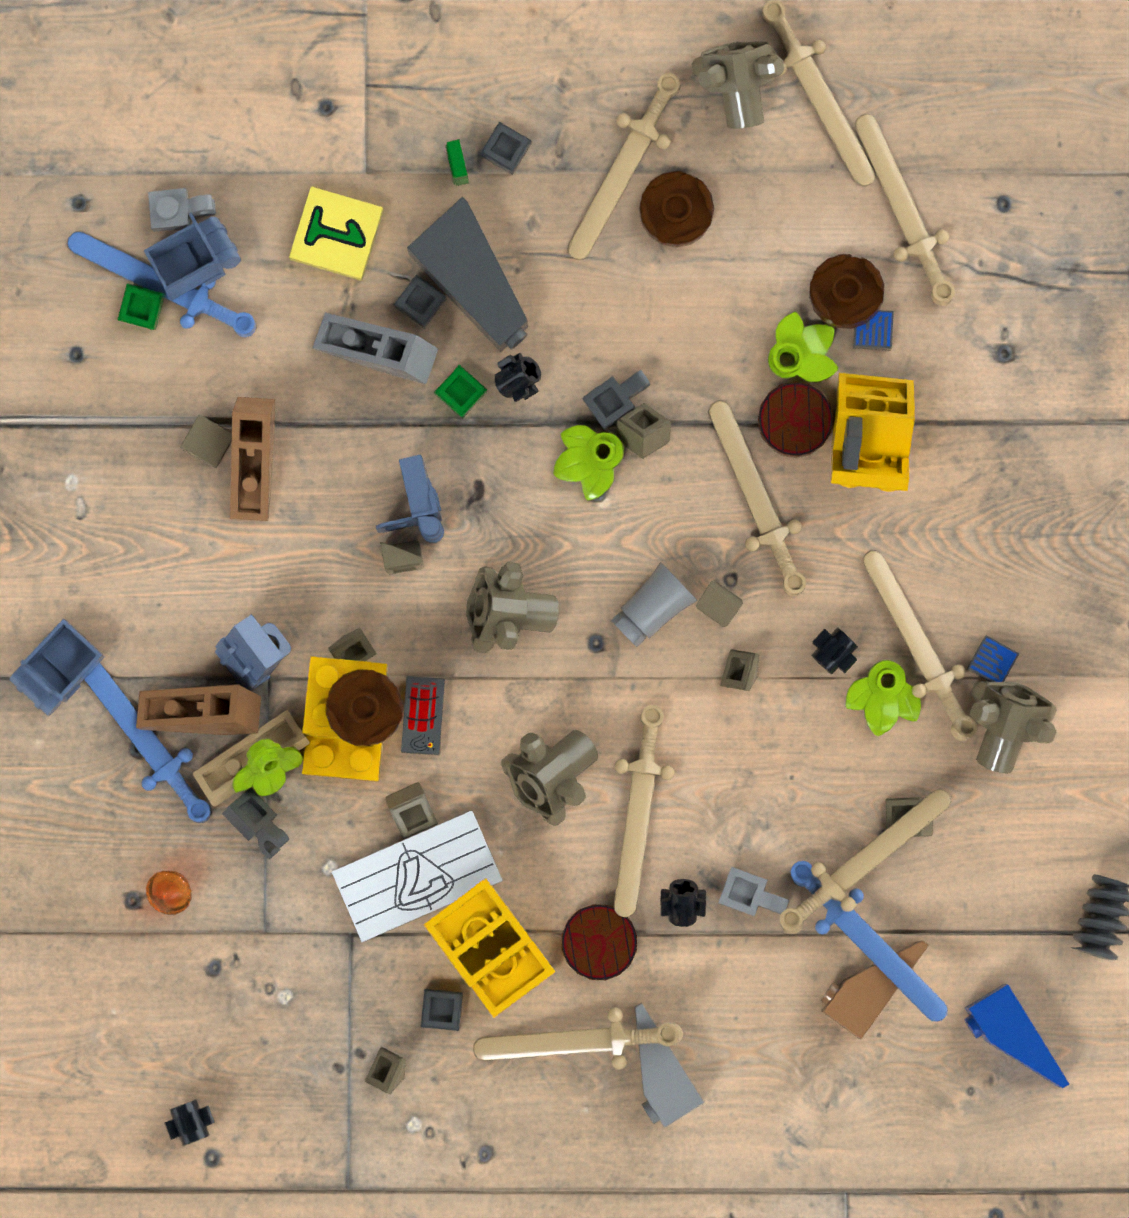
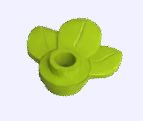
M797 312L785 316L777 325L775 330L776 344L771 348L768 355V364L771 371L780 378L789 379L799 376L811 383L820 382L832 377L838 371V366L825 354L832 344L834 328L821 324L804 327L803 321ZM789 354L793 357L794 363L791 366H783L780 362V356Z
M572 426L561 433L562 441L568 449L557 459L553 474L560 480L569 482L581 481L586 500H593L602 496L612 486L614 482V468L623 459L624 446L615 434L609 432L597 434L588 426ZM602 444H606L610 448V454L605 459L598 453V449Z
M882 660L875 663L870 668L867 677L858 679L851 684L846 695V708L851 710L864 709L866 723L876 736H881L888 732L895 725L898 717L916 722L921 711L920 698L913 695V686L906 682L904 670L899 664L891 660ZM886 673H891L893 675L892 684L882 686V676Z
M271 739L260 740L247 751L248 764L235 775L233 789L237 793L253 786L256 793L260 796L272 795L284 785L286 781L285 773L299 767L302 764L303 757L295 747L282 748L280 744L274 743Z

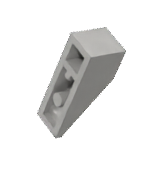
M329 313L324 314L313 348L318 351L395 377L423 384L427 383L438 352V348L417 335Z
M643 1004L637 1005L635 1007L637 1029L657 1028ZM660 1043L639 1044L643 1093L648 1100L641 1105L653 1124L661 1121L663 1126L667 1127L704 1103L670 1047L663 1046Z

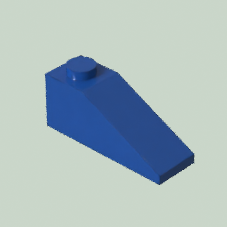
M1008 984L999 986L965 1007L969 1016L964 1021L976 1039L982 1036L984 1041L1057 1087L1065 1088L1070 1085Z

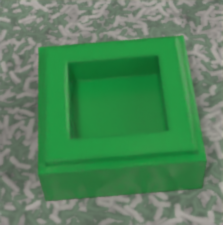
M460 139L449 141L445 146L453 183L456 186L469 184Z
M129 283L126 284L117 320L156 330L165 293Z
M459 364L435 390L434 394L463 419L488 390Z

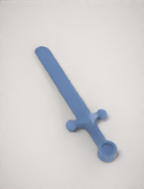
M75 232L69 237L68 247L73 253L144 288L165 293L164 298L171 301L152 266L83 232ZM216 281L207 286L203 283L199 290L194 288L172 300V302L188 309L187 313L180 319V325L185 329L192 328L195 323L194 318L205 313L233 327L236 334L240 337H249L256 330V322L249 313L242 312L238 314L209 299V289L215 286Z
M99 663L84 680L155 773L152 776H146L142 779L143 789L151 791L156 787L157 782L167 781L174 788L173 790L176 791L178 797L183 800L187 807L189 818L196 823L206 822L212 813L210 805L195 795L179 773L182 763H188L192 760L193 752L189 748H182L178 756L173 759L153 731L137 729V710L101 663Z
M806 861L796 862L791 868L793 882L798 886L805 887L811 894H814L822 887L820 880L811 873L812 866ZM853 889L850 891L849 897L853 898L856 903H860L864 898V894L860 889ZM833 899L823 904L828 911L824 920L817 921L815 925L817 933L822 935L828 933L830 926L835 923L928 1019L937 1022L946 1017L948 1009L945 1002L854 910L850 912L844 911L841 908V902Z

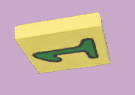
M311 186L289 259L362 281L383 214V207Z

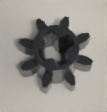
M518 353L515 356L509 355L497 363L501 371L495 374V385L504 397H513L514 402H517L522 398L526 400L539 392L535 383L541 380V370L534 359L528 356L523 357L522 353Z
M838 627L832 634L823 629L812 641V644L817 649L811 656L831 675L838 668L845 674L857 661V658L852 653L858 646Z
M689 879L673 881L669 886V890L661 889L660 915L668 916L669 921L675 926L688 927L693 925L697 921V916H706L705 889L698 890V885Z
M196 1099L169 1110L172 1120L165 1122V1126L171 1140L180 1137L182 1146L210 1136L207 1126L215 1123L209 1106L200 1109Z

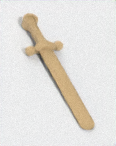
M779 0L768 1L762 11L763 19L766 23L773 25L788 52V56L783 61L784 72L781 75L785 74L787 69L792 67L852 177L861 186L870 185L875 179V171L811 57L814 54L824 53L826 50L825 43L822 40H816L812 43L811 47L801 46L785 18L786 9L784 4Z
M665 73L661 75L657 84L658 90L642 119L631 120V117L626 113H622L617 117L618 126L622 128L628 127L631 129V132L569 243L568 252L572 258L582 260L589 255L651 140L656 142L657 146L661 149H666L670 146V137L665 134L659 135L655 125L669 99L676 96L679 92L680 81L675 74Z
M868 114L861 115L856 120V130L909 244L906 248H896L893 256L899 262L905 261L908 256L918 257L932 286V300L937 305H947L953 299L955 289L952 283L945 281L932 249L936 244L947 243L949 234L945 230H939L934 236L929 237L876 119Z
M716 401L709 408L710 418L761 534L757 538L749 537L745 541V547L752 552L758 550L760 545L770 547L784 578V591L790 596H798L806 587V579L803 574L797 572L793 561H791L792 558L788 554L789 551L784 539L789 533L798 534L802 529L800 521L794 519L789 521L786 526H781L730 406L724 401Z
M869 551L864 556V566L927 681L925 684H915L912 688L913 695L917 698H923L927 692L936 693L942 704H944V708L953 723L951 726L953 737L959 741L968 740L977 731L976 721L970 716L965 715L950 687L953 679L959 680L964 677L965 668L961 665H954L951 671L945 672L885 558L877 551Z
M656 705L645 707L641 713L643 739H641L639 759L632 763L625 759H619L615 762V770L618 773L633 772L614 900V909L622 917L633 915L637 908L655 775L661 776L664 780H671L675 775L673 767L665 765L660 768L654 763L655 740L657 739L658 727L664 719L662 709Z
M942 789L930 793L830 876L827 874L823 863L817 862L813 864L811 873L815 877H820L822 887L806 899L803 904H800V906H797L795 909L788 908L781 913L780 924L782 929L789 934L798 933L803 928L804 920L830 899L841 902V908L844 911H853L856 902L853 898L847 897L845 892L947 810L951 805L950 794Z
M611 1008L607 1015L611 1021L610 1028L484 1037L475 1042L473 1051L474 1055L483 1061L613 1051L612 1066L617 1070H621L627 1063L626 1058L623 1056L627 1046L647 1043H660L667 1047L674 1046L681 1041L683 1033L679 1025L671 1022L662 1024L659 1028L626 1030L620 1023L623 1016L622 1011L618 1008Z

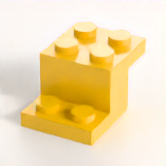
M839 373L837 407L831 443V484H840L847 488L858 486L878 488L886 492L896 490L908 491L909 455L915 422L914 380ZM849 416L862 418V442L857 470L844 469V466H842V448L846 421L849 419Z
M310 656L302 731L310 744L305 746L303 775L379 782L383 742L366 747L354 746L343 741L330 727L326 716V700L332 685L344 674L357 669L374 670L387 676L388 664Z
M486 878L423 924L493 1018L556 972Z

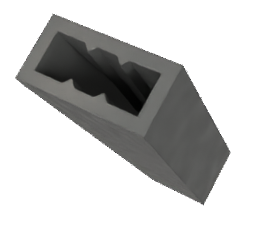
M462 197L407 247L408 254L500 352L507 346L512 350L528 335L525 332L528 328V320L469 203Z

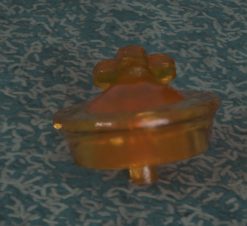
M176 871L157 872L149 878L146 885V897L150 905L163 914L175 915L182 913L189 906L192 899L188 880Z

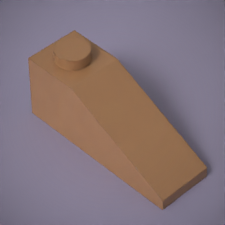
M237 397L232 411L230 519L268 521L275 435V399Z
M240 685L140 691L136 728L139 730L213 735L256 734L259 729L261 696Z
M918 941L896 953L912 969L929 945L924 941ZM873 964L846 978L840 985L833 982L821 999L826 1004L821 1012L858 1039H862L898 987Z

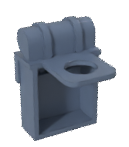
M191 212L189 216L193 224L143 250L171 301L203 283L207 286L226 275L223 268L231 269L240 263L241 258L238 254V249L228 237L226 227L221 224L217 217H210L198 224Z
M422 455L399 459L412 516L376 525V530L378 533H386L416 525L419 526L421 535L427 542L437 543L444 536V528L440 522L442 521L440 512L442 510L438 494L428 478Z
M252 614L236 624L228 635L220 639L215 646V653L220 658V663L223 667L226 666L235 678V683L250 691L255 690L259 685L270 679L271 673L291 651L290 644L274 624L267 623L261 627ZM269 636L273 637L277 641L278 648L275 646V644L272 642Z
M63 619L25 660L20 662L22 665L13 673L9 680L17 687L16 689L20 693L23 692L35 703L34 706L38 710L41 709L47 716H50L60 706L61 702L66 703L81 687L80 683L105 656L67 620Z

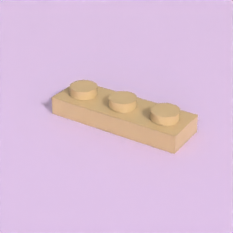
M288 709L260 727L258 733L250 734L192 773L214 807L236 793L233 789V779L248 764L247 751L256 742L263 739H271L274 743L280 744L282 748L295 747L298 750L310 744Z

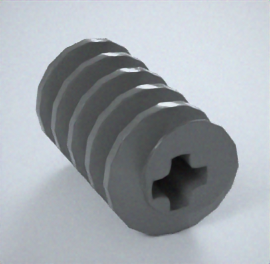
M1094 874L1092 880L1100 888L1089 889L1087 894L1096 903L1083 904L1082 909L1091 915V918L1078 919V924L1086 932L1074 933L1073 938L1082 946L1071 948L1098 958L1118 960L1119 956L1110 950V946L1122 945L1123 941L1114 933L1115 931H1127L1128 929L1119 920V917L1129 916V909L1124 906V902H1129V884Z

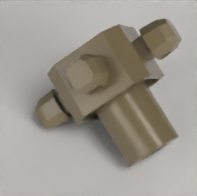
M768 42L728 43L702 52L701 57L693 60L692 70L693 74L699 78V84L707 88L708 92H722L728 128H748L764 123L759 86L774 81V77L784 72L783 60L776 55L775 49L769 46Z
M507 562L498 573L493 568H480L466 606V617L472 632L471 642L474 651L487 653L493 648L495 643L501 649L511 650L516 646L520 630L552 632L556 627L559 615V604L556 596L525 592L522 585L523 572L518 563Z
M977 681L974 684L971 693L976 702L972 705L970 716L987 729L976 758L980 765L995 772L1011 773L1023 742L1051 743L1054 740L1057 731L1050 721L1054 719L1057 710L1052 702L1029 687L1016 682Z
M578 730L570 732L553 747L545 745L539 735L532 732L527 733L520 741L521 753L519 755L508 754L502 759L501 766L504 773L509 776L514 794L523 806L541 814L547 823L556 826L565 820V805L578 806L585 800L584 788L577 782L576 777L597 761L598 752L593 742Z

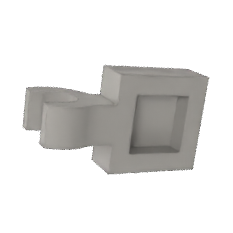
M186 188L148 192L151 229L153 232L183 229L191 225L189 216L191 212L193 216L216 214L215 199H212V195H199L188 199Z
M731 867L718 903L755 917L758 906L781 914L786 910L789 900L764 891L768 880Z

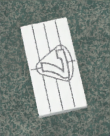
M469 811L332 871L361 942H365L453 903L485 878L491 885L503 881L473 811Z

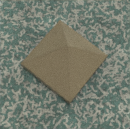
M361 628L342 636L328 647L334 659L365 662L377 654Z
M730 649L720 686L750 691L758 678L759 654Z
M381 1047L365 1082L387 1094H391L405 1078L406 1059Z

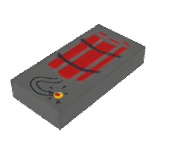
M407 676L401 753L440 756L445 679Z

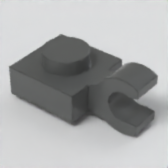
M642 370L636 372L620 385L612 376L585 395L582 400L602 428L606 430L617 422V419L635 409L630 398L650 386V381Z
M252 788L242 794L222 813L248 841L256 836L260 851L269 859L281 850L280 848L290 840L288 835L272 822L277 814Z

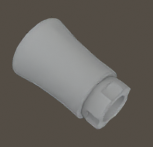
M660 562L643 586L621 607L623 611L618 613L611 621L638 647L646 639V636L648 638L652 637L669 620L698 600Z

